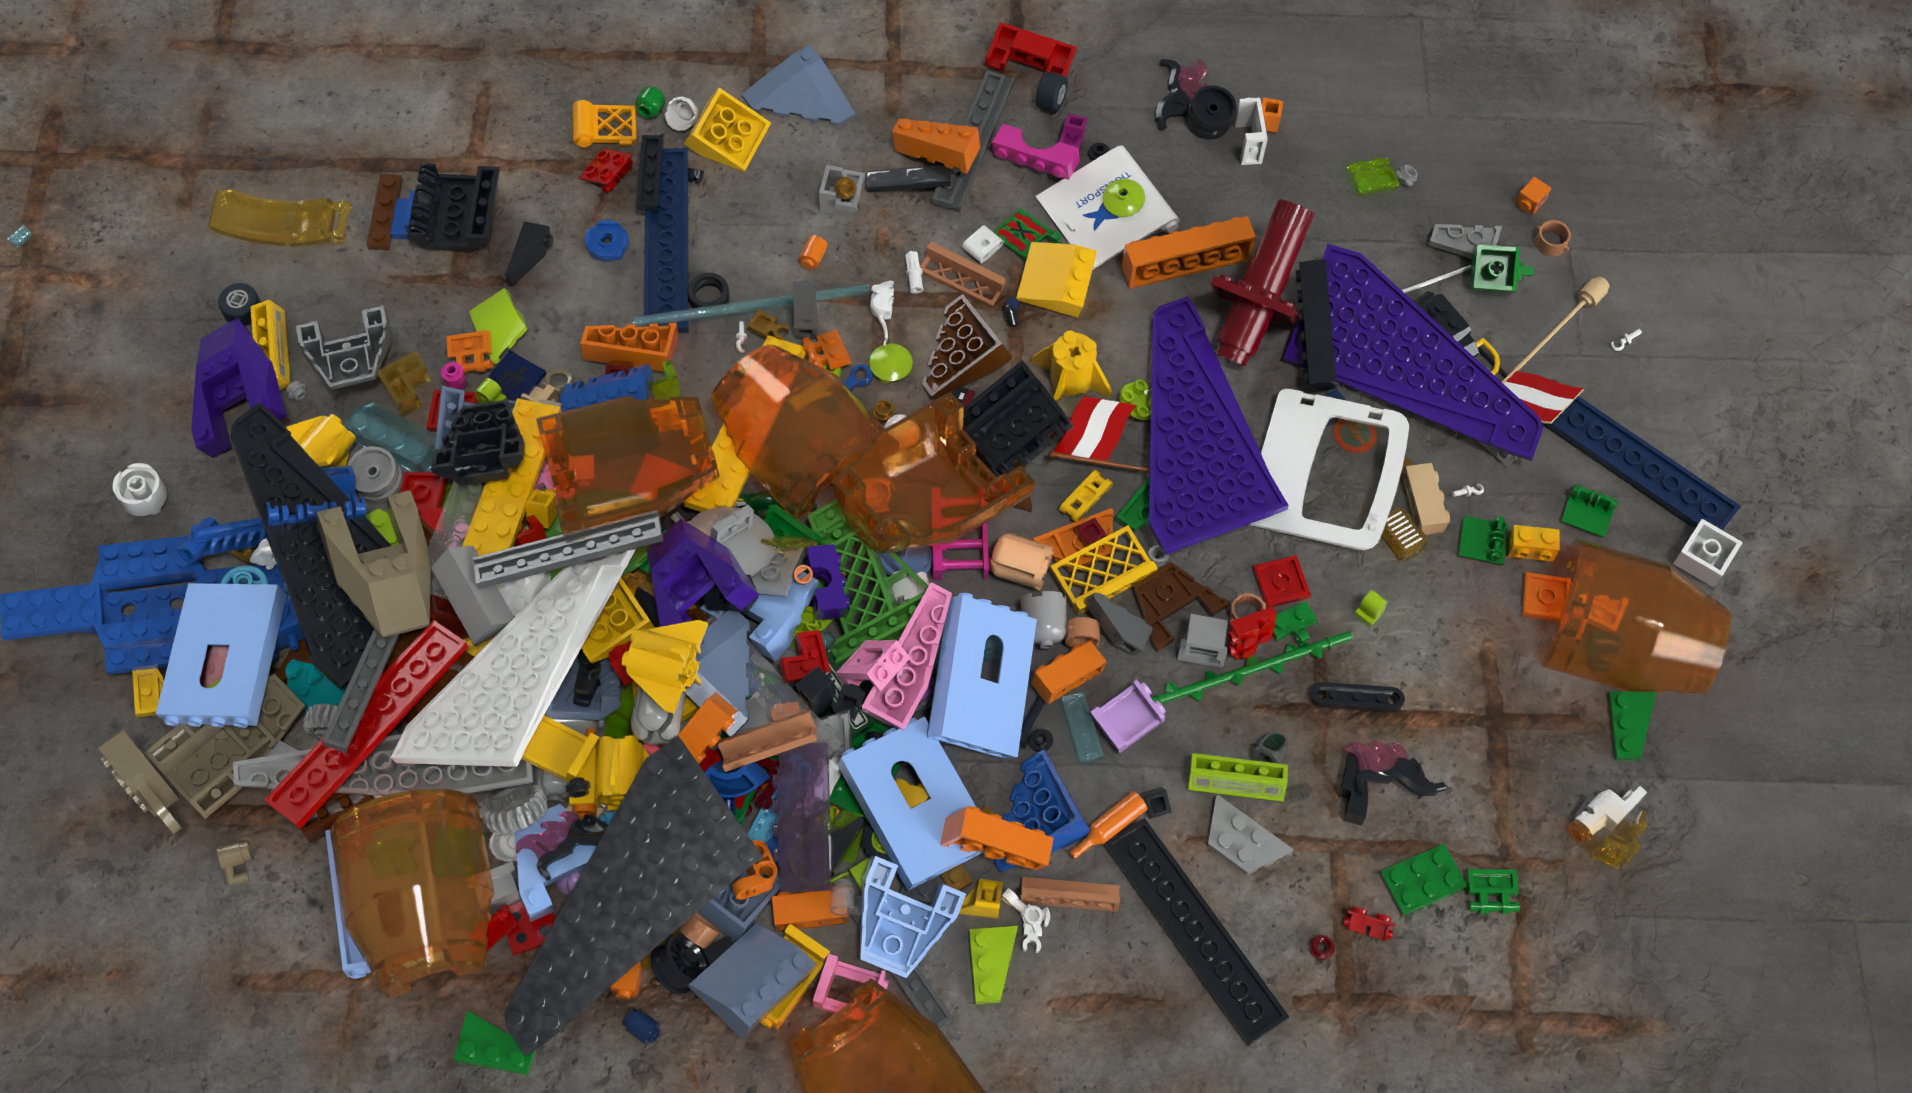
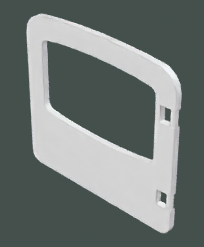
M1293 389L1281 390L1276 400L1261 455L1273 480L1289 506L1286 511L1248 525L1356 550L1373 548L1380 540L1397 491L1409 434L1407 418L1399 412L1388 409H1378L1369 405L1317 394H1307ZM1302 398L1314 400L1313 406L1301 404ZM1369 413L1382 415L1381 420L1371 419L1368 417ZM1333 417L1383 427L1389 431L1388 446L1380 482L1369 515L1363 528L1360 530L1314 521L1302 516L1306 486L1316 450L1328 420Z

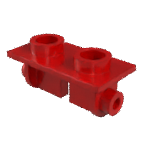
M504 904L473 934L468 936L469 939L466 943L472 949L476 947L480 955L483 956L518 924V921L507 905Z
M1353 906L1352 910L1346 908L1347 913H1350V918L1345 916L1343 926L1347 927V930L1364 934L1367 925L1370 926L1369 936L1383 941L1392 939L1393 930H1389L1390 926L1396 927V924L1391 922L1392 917L1377 913V916L1374 917L1367 914L1368 910Z

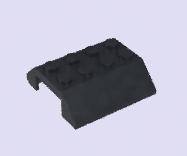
M420 164L417 181L422 183V185L416 186L411 211L412 218L417 221L412 220L409 222L407 239L428 250L471 252L489 240L500 167L478 166L477 175L439 174L436 164Z
M1023 360L952 416L963 432L971 438L992 466L991 469L1003 483L1011 478L1008 473L1009 471L1013 475L1017 473L1014 466L1017 461L1026 466L1028 464L1026 457L1032 461L1046 450L1043 443H1046L1048 446L1053 444L1052 439L1049 437L1053 432L1057 436L1062 437L1064 435L1061 430L1062 428L1068 432L1074 427L1063 409Z

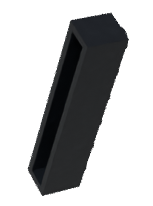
M1326 259L1299 262V270H1295L1296 283H1301V290H1297L1298 303L1303 305V310H1299V321L1304 323L1305 330H1300L1301 344L1306 343V350L1302 351L1303 364H1308V371H1304L1305 384H1309L1310 392L1334 390L1337 388Z

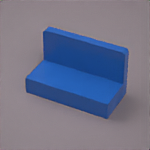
M415 190L410 191L409 199L397 198L390 233L392 239L408 240L409 222L412 220L417 221L411 216Z

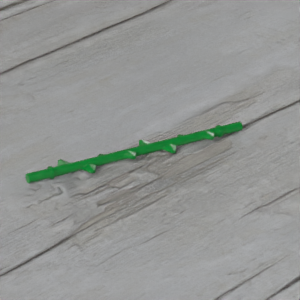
M1347 631L1330 638L1325 637L1324 640L1300 648L1287 644L1285 653L1262 661L1251 656L1247 658L1246 666L1220 675L1207 671L1205 680L1182 688H1178L1172 682H1168L1166 692L1161 695L1156 694L1155 697H1152V700L1154 702L1158 700L1163 705L1169 701L1190 695L1195 700L1201 701L1203 690L1229 681L1240 686L1242 685L1243 676L1267 668H1271L1277 674H1281L1283 663L1308 654L1318 659L1322 658L1323 649H1331L1332 646L1350 641L1353 637L1351 632Z

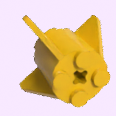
M1074 331L1065 332L1057 341L1034 354L1031 362L1050 371V380L1055 390L1053 398L1056 402L1062 400L1064 396L1073 395L1075 397V395L1081 393L1083 395L1089 389L1110 398L1112 389L1096 361L1097 346L1095 341Z
M331 414L329 417L318 416L286 427L291 432V436L319 467L346 466L349 451L356 440V436L341 424L340 418L336 415Z
M695 620L646 630L634 629L631 634V645L629 651H626L622 657V665L626 666L627 674L665 712L675 713L682 692L687 691L685 686L691 687L692 684L701 686L702 680L697 674L700 662L696 661V653L701 655L700 645L707 630L708 622Z
M632 735L625 736L623 739H614L609 736L600 737L599 743L596 745L593 754L579 776L590 782L589 794L579 798L569 796V805L595 804L601 808V804L607 805V810L616 811L645 759L649 757L642 743H639L638 739Z

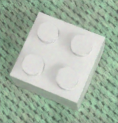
M1701 519L1673 564L1714 588L1743 542Z
M551 571L497 584V588L513 616H516L551 581Z

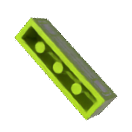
M1192 753L1188 790L1284 802L1288 783V765Z

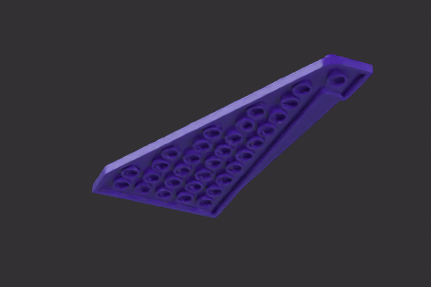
M1327 244L1322 259H1326L1336 381L1505 453L1532 461L1543 430L1539 416L1361 253ZM1298 319L1283 360L1284 362L1308 369V364H1303L1302 351L1306 350V343L1301 344L1300 330H1305L1304 323H1300Z
M1188 296L1158 307L1152 321L1149 528L1163 554L1167 555L1286 511L1289 506L1266 466L1206 335L1203 322Z

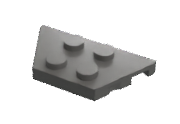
M1216 796L1207 844L1208 848L1245 875H1249L1260 867H1266L1273 864L1274 861L1292 854L1293 848L1221 796Z

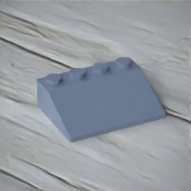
M744 871L697 913L736 942L758 920L771 903L772 896H776L785 885L786 881L779 875H776L771 890L750 898L738 900L732 890V885L737 880L749 876L747 871ZM761 875L764 878H769L767 875Z
M756 923L695 978L688 987L743 1039L810 975L816 963L798 946Z

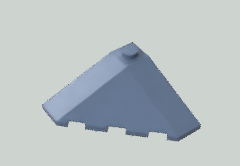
M811 45L792 54L741 94L749 107L757 112H761V108L773 110L774 115L789 117L790 113L800 114L804 120L818 122V118L831 120L830 124L840 125L856 116V113L823 60Z
M738 611L726 612L707 627L703 637L704 643L700 646L701 655L696 653V661L700 662L697 674L702 680L701 686L692 684L691 687L685 686L687 690L685 694L699 708L711 695L717 692L738 710L733 717L735 720L734 724L725 731L730 737L736 735L749 721V711L745 710L746 697H749L750 679L746 678V665H750V646L747 645V633L751 632V623Z

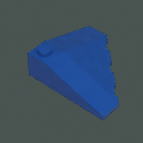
M1043 749L1025 760L1021 767V771L1024 772L1020 784H1015L1010 797V801L1013 802L1009 814L1004 813L1002 820L1019 822L1024 825V828L1042 830L1045 832V835L1053 837L1051 853L1070 846L1087 836L1091 830L1046 751ZM1005 857L1003 859H994L1000 872L1018 866L1006 863Z

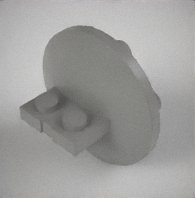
M749 505L743 508L716 507L708 509L696 515L689 522L692 526L728 547L745 574L751 575L752 578L756 576L755 573L758 570L770 565V559L775 554L776 541L771 528L763 519L754 514V510Z

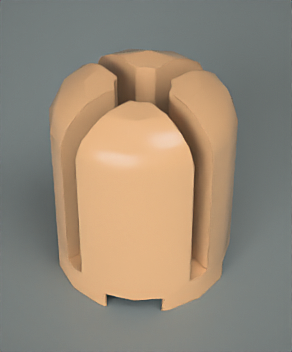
M1006 533L998 539L994 547L990 562L991 571L996 577L1041 590L1044 584L1042 577H1045L1047 569L1050 567L1054 552L1052 550L1053 547Z

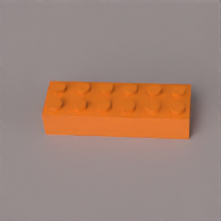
M1248 216L1234 217L1223 222H1213L1202 227L1196 226L1181 232L1174 231L1168 235L1153 236L1142 241H1132L1125 244L1121 269L1128 288L1132 289L1250 261L1256 235Z

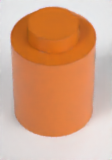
M809 236L798 258L801 265L809 270L818 268L828 243L819 236Z

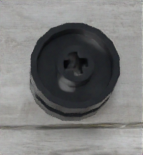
M1217 85L1200 88L1194 94L1186 115L1188 127L1195 135L1203 139L1211 140L1224 136L1235 117L1237 110L1235 98L1228 90Z

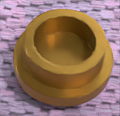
M881 400L875 404L873 415L877 420L886 422L895 415V407L891 402Z

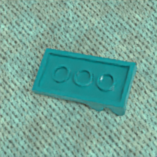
M292 659L285 668V675L288 678L287 687L306 706L305 714L308 712L309 707L315 704L320 705L324 703L326 705L339 706L348 685L340 690L313 664Z

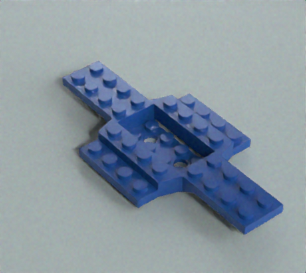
M188 536L99 545V562L97 563L91 584L0 594L1 637L4 641L70 632L93 633L98 635L105 650L107 675L128 673L136 670L167 668L182 607L180 609L171 608L170 603L174 599L184 601L188 583L124 592L107 593L106 590L196 580L194 583L221 584L224 575L235 567L204 570L200 560L193 561L192 563L184 561L178 555V548ZM249 565L260 569L266 575L270 585H279L280 588L285 587L277 565H274V568L270 570L266 569V565ZM250 573L254 581L260 580L255 574ZM232 578L228 584H234ZM125 605H133L135 607L134 613L130 615H124L121 610Z

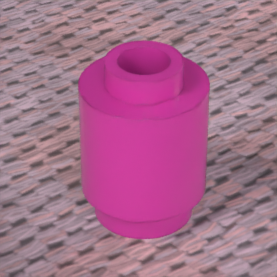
M456 362L447 363L442 367L441 376L445 386L464 390L467 379L463 367Z

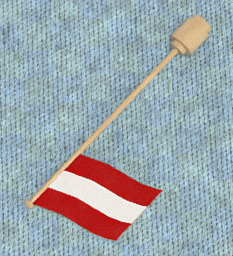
M1597 276L1592 278L1578 292L1580 303L1502 381L1506 387L1539 416L1542 423L1551 424L1584 391V388L1564 385L1540 375L1520 372L1519 370L1582 306L1592 308L1608 293L1610 285L1603 277Z

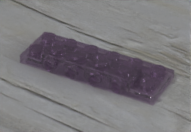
M808 743L779 753V768H777V774H773L772 779L773 788L778 790V798L773 799V811L778 813V823L773 825V834L775 838H778V848H774L775 863L779 862V867H781V893L832 891L829 743Z

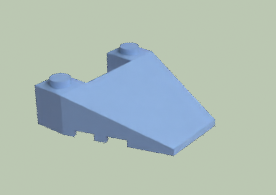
M802 572L797 577L801 579L806 573ZM812 577L806 584L798 583L794 579L787 596L759 594V598L749 612L738 611L741 615L745 614L760 623L749 638L761 654L776 662L789 647L794 638L792 634L796 625L799 626L802 621L801 614L804 608L808 607L819 584L817 579ZM706 603L701 607L704 614L710 617L713 622L728 612L725 610H710L707 608Z
M561 804L549 808L545 812V816L540 818L539 822L533 823L532 827H526L523 831L515 832L519 894L530 922L554 912L553 904L545 886L584 870L597 847L591 845L576 846L572 854L548 866L547 871L551 875L550 880H545L537 870L539 858L550 851H555L568 836L571 823L577 820Z
M871 856L862 878L860 959L907 978L927 954V951L957 918L966 893L944 884H939L931 905L928 906L890 890L889 887L898 865L877 856Z

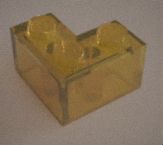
M417 351L379 370L378 377L381 385L402 417L422 407L414 389L430 381L431 378L426 365Z

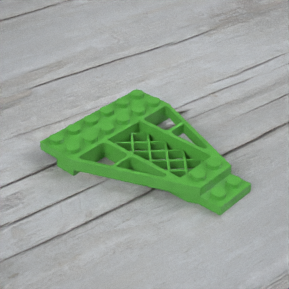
M847 494L807 515L812 530L823 537L821 545L835 544L836 553L842 554L841 566H839L840 573L845 572L849 574L845 587H843L844 594H849V591L856 593L852 605H849V612L846 609L844 617L840 618L845 635L824 645L826 649L829 648L836 657L835 662L839 668L842 667L865 640L899 641L925 592L898 606L892 590L893 584L911 575L925 590L929 587L857 516L851 498ZM861 543L858 554H851L853 546ZM877 544H880L903 567L901 571L887 577L876 547ZM866 550L870 559L864 558ZM848 557L855 559L851 570L844 568ZM862 561L869 563L864 575L857 573ZM873 570L875 571L877 579L871 577ZM856 576L863 578L858 590L851 588ZM816 577L819 581L816 589L825 588V580ZM869 581L876 583L872 594L865 593ZM881 590L885 599L878 597ZM863 596L870 598L865 610L858 608ZM876 600L883 602L879 614L872 612ZM856 611L863 613L859 625L852 623ZM870 616L876 617L868 622Z

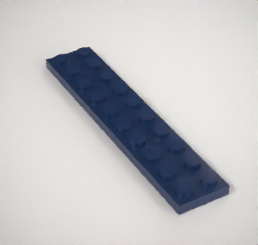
M688 148L663 149L659 209L645 210L644 327L649 326L651 323H658V326H669V323L677 322L678 332H689Z
M1579 396L1551 424L1543 423L1695 528L1701 519H1704L1723 530L1741 507Z

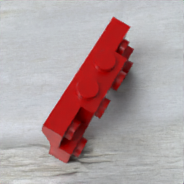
M1000 22L985 57V66L1005 71L1009 60H1013L1044 70L1045 73L1049 71L1068 77L1069 69L1076 56L1077 47Z

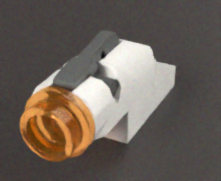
M1639 786L1634 792L1630 789L1622 798L1610 789L1599 793L1597 796L1589 794L1568 828L1569 834L1576 841L1584 842L1589 840L1594 833L1603 827H1606L1611 832L1641 801L1647 792Z

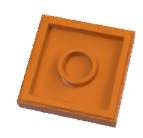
M1525 572L1522 616L1568 623L1570 620L1571 579Z

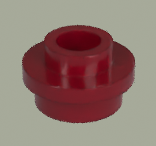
M1325 935L1314 937L1310 943L1311 954L1319 960L1329 959L1335 951L1334 942ZM1318 945H1324L1326 951H1319Z

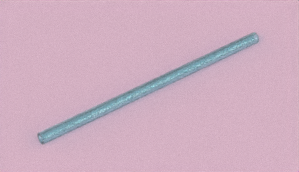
M866 283L817 290L816 298L817 301L866 295L870 294L869 284ZM793 294L632 317V323L635 324V327L649 326L651 323L665 324L758 309L794 305Z

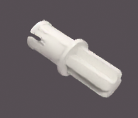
M909 251L905 255L907 263L906 276L909 277L910 292L918 294L924 291L921 278L923 270L920 268L918 253Z

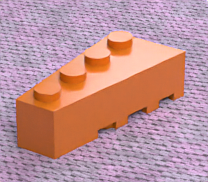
M899 118L892 130L896 152L915 158L922 156L931 163L938 161L944 163L945 167L953 169V167L960 168V171L966 174L981 148L978 127Z
M677 322L669 323V326H658V323H651L646 327H635V324H627V326L616 328L615 325L585 326L580 342L582 360L637 368L649 364L653 371L669 373L678 341Z
M967 806L945 819L940 846L949 848V845L952 843L961 846L960 851L967 853L982 851L985 854L984 857L991 859H1003L1005 857L1006 863L1033 870H1040L1049 865L1054 838L1045 835V832L1042 830L1024 828L1022 823L1002 820V817L999 815L982 813L979 808Z

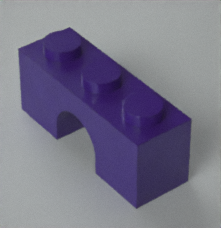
M835 544L807 547L804 559L806 566H809L813 572L812 577L822 578L828 584L827 587L815 589L812 601L816 620L844 617L846 609L849 608L850 604L848 594H844L843 589L845 587V576L843 573H840L839 566H841L840 553H836Z

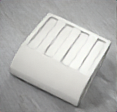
M984 225L963 243L962 248L982 264L1002 247L1004 241Z

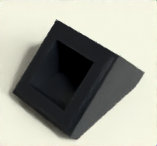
M1163 787L1140 793L1141 798L1147 805L1146 813L1149 819L1172 813L1167 791Z

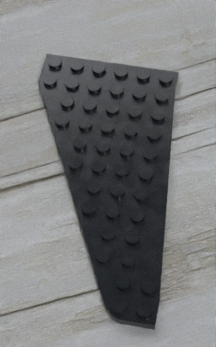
M259 402L233 422L231 441L312 663L342 690L349 684L374 628L366 620L358 606H355L350 601L347 593L337 585L317 528V521L316 523L300 524L298 522L295 524L284 523V525L269 526V524L267 525L266 502L270 503L271 509L278 505L279 514L281 506L287 505L289 515H296L297 504H302L305 512L306 503H309L310 506L323 505V502H327L329 509L330 502H336L337 506L341 507L342 512H344V503L350 500L291 436V432L282 422ZM366 517L361 520L356 518L346 521L357 554L391 546ZM430 585L431 614L444 603L445 598ZM410 631L401 633L397 642L400 641Z
M679 736L645 759L506 1008L505 1025L525 1056L530 1055L552 1039L740 874L763 859L759 850Z

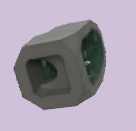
M1279 732L1267 734L1257 745L1253 761L1279 764L1288 749L1287 737Z

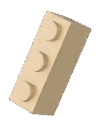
M1432 463L1406 466L1402 474V480L1415 528L1419 534L1418 536L1443 533L1450 523V514L1448 510H1445L1443 504L1444 493L1442 490H1439L1438 472L1434 471Z

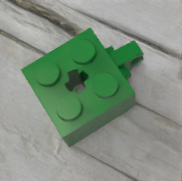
M1477 244L1473 247L1470 290L1514 293L1517 290V281H1521L1522 276H1534V267L1523 266V261H1519L1520 248ZM1494 264H1496V268H1499V271L1495 274L1494 270H1491Z

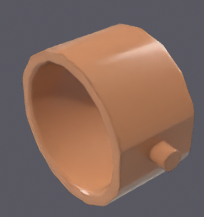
M1549 220L1544 222L1541 227L1538 226L1536 228L1538 233L1535 238V245L1542 254L1554 257L1561 255L1565 250H1569L1570 247L1567 245L1571 238V232L1564 223L1557 220ZM1546 232L1556 233L1562 238L1564 243L1558 245L1551 244L1543 238L1542 234Z
M1244 593L1239 595L1231 605L1229 623L1239 619L1234 611L1238 605L1250 604L1260 611L1266 609V603L1254 594Z
M1077 617L1067 621L1065 644L1068 647L1073 648L1077 644L1081 643L1083 645L1088 641H1091L1095 647L1100 644V624L1097 620Z
M697 912L678 928L685 937L704 949L711 946L720 934L718 928Z

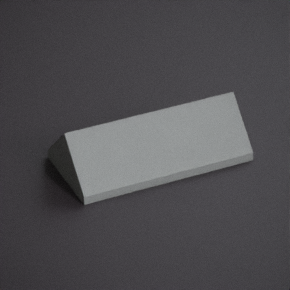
M474 546L447 548L431 569L474 646L498 634L514 616L496 585L478 589L475 582V563L473 558L479 555Z

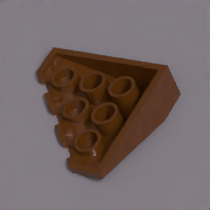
M963 294L945 307L943 314L947 318L945 324L940 325L936 336V341L939 342L937 351H932L928 362V366L931 367L929 377L924 376L922 381L923 386L933 399L995 372L1012 359L1002 342Z

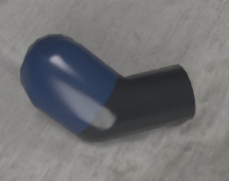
M1014 297L1008 298L1003 307L1009 327L1019 325L1016 313L1020 304Z

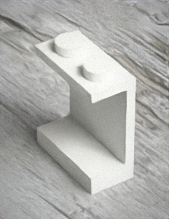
M1239 99L1234 126L1235 128L1251 127L1252 133H1245L1240 156L1241 165L1262 164L1268 138L1261 99Z

